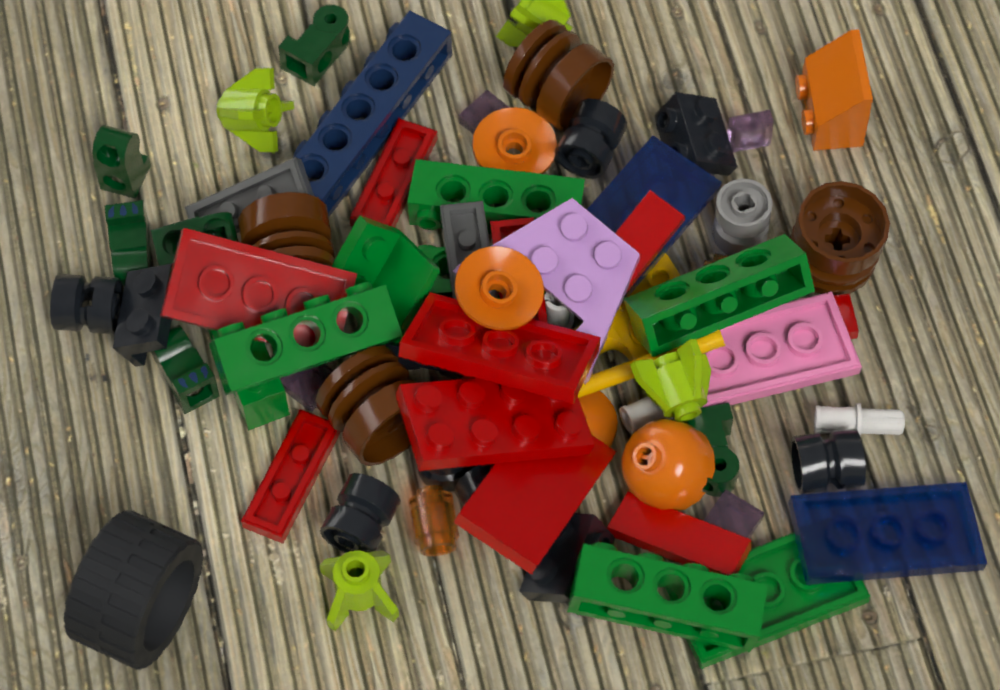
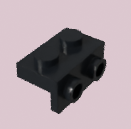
M675 92L655 114L656 128L674 183L683 184L694 172L729 176L738 167L716 98Z
M172 264L127 272L125 287L121 297L122 303L117 328L114 333L113 349L135 367L145 365L147 352L167 349L172 319L161 317L160 314L173 267Z
M575 513L531 575L526 572L519 592L530 601L566 603L568 605L576 562L583 544L607 543L613 545L615 537L595 514Z

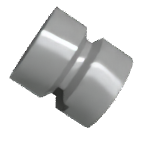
M742 178L730 181L718 192L712 235L715 244L722 252L733 255L767 241L773 201L770 192L764 185L755 180Z

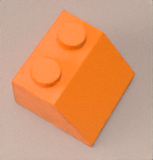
M856 29L848 31L805 57L802 75H796L797 99L804 100L806 110H802L804 135H811L813 151L863 147L873 97L860 31Z

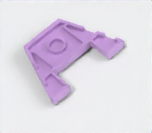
M571 198L492 246L511 248L531 260L542 277L544 290L583 322L576 331L601 337L599 352L583 383L586 385L590 380L596 360L603 349L614 317L621 306L640 260V253L576 200ZM461 264L453 270L455 276Z

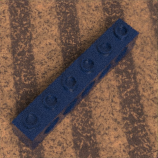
M409 10L400 23L395 22L387 33L386 41L380 49L369 54L362 72L355 81L350 80L345 85L340 100L334 108L323 113L317 124L316 131L309 140H303L298 145L293 158L302 159L308 179L319 178L316 181H309L314 196L321 199L327 205L328 217H330L387 142L398 119H404L451 58L452 36L450 30ZM357 118H365L363 120H354ZM333 148H342L340 150H331Z

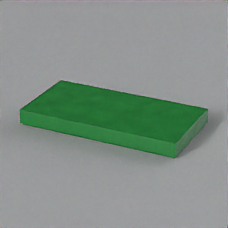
M830 518L752 548L738 572L753 577L755 582L768 585L761 634L753 649L867 604L871 597ZM663 587L662 590L667 600H678L673 590ZM711 597L704 598L705 604L714 611L724 610L722 604L717 599ZM686 639L700 669L745 652Z

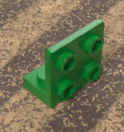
M359 215L331 266L357 273L355 285L371 281L373 288L386 284L403 336L440 272L439 267L399 229ZM402 337L393 342L399 343Z

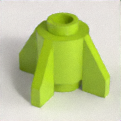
M521 0L510 14V17L518 23L515 24L508 19L496 37L508 46L518 47L530 32L548 20H557L568 31H571L573 27L567 23L571 13L565 0Z
M274 68L253 69L224 91L216 107L217 116L225 129L231 131L259 152H278L277 131L269 130V128L276 127L279 124L282 112L294 109V101H282L277 94L269 91L275 89Z
M696 339L688 340L676 352L662 355L654 361L653 359L636 360L630 364L636 382L645 390L646 395L662 410L665 417H675L676 421L685 422L696 418L702 413L700 408L708 402L707 394L711 367L706 354H701Z
M357 550L347 552L339 557L323 560L319 565L320 572L334 582L336 591L327 617L329 628L336 631L349 615V610L365 611L375 606L377 612L394 623L399 616V611L382 588L380 576L391 563L390 554L384 550L373 552Z

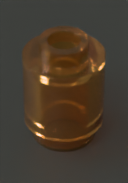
M438 485L419 488L416 491V495L408 500L415 545L420 547V553L424 556H441L455 551L457 548L456 540L459 538L458 525L453 523L456 519L453 494L449 491H444Z

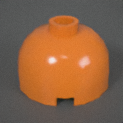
M671 419L651 421L635 431L625 444L621 458L622 475L629 491L644 504L662 510H686L700 501L706 493L702 489L705 487L707 479H712L715 472L714 451L708 438L691 425Z

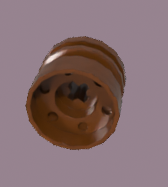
M548 20L530 32L516 49L505 71L503 88L513 98H518L527 108L536 107V112L539 116L560 132H564L569 128V121L581 100L588 98L601 100L613 77L614 63L611 58L591 44H581L578 35L573 31H568L559 21Z
M838 181L824 183L810 191L800 206L790 239L807 255L815 293L824 294L832 292L835 296L851 294L863 287L872 276L879 256L884 249L888 239L890 221L886 207L878 197L861 185Z
M300 192L270 194L253 201L242 210L238 218L241 243L327 266H332L335 260L333 243L330 241L332 236L327 205L318 197Z
M374 346L358 352L340 364L327 377L319 388L315 399L317 408L323 416L329 418L333 429L343 432L344 443L361 464L366 466L380 465L411 447L395 394L399 384L417 382L409 379L408 369L398 362V357L390 348Z

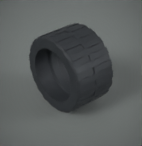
M125 510L116 514L102 527L98 535L93 539L73 577L65 603L66 607L63 618L68 638L133 669L141 670L150 666L169 646L192 604L191 602L196 593L202 572L203 552L200 542L135 511Z

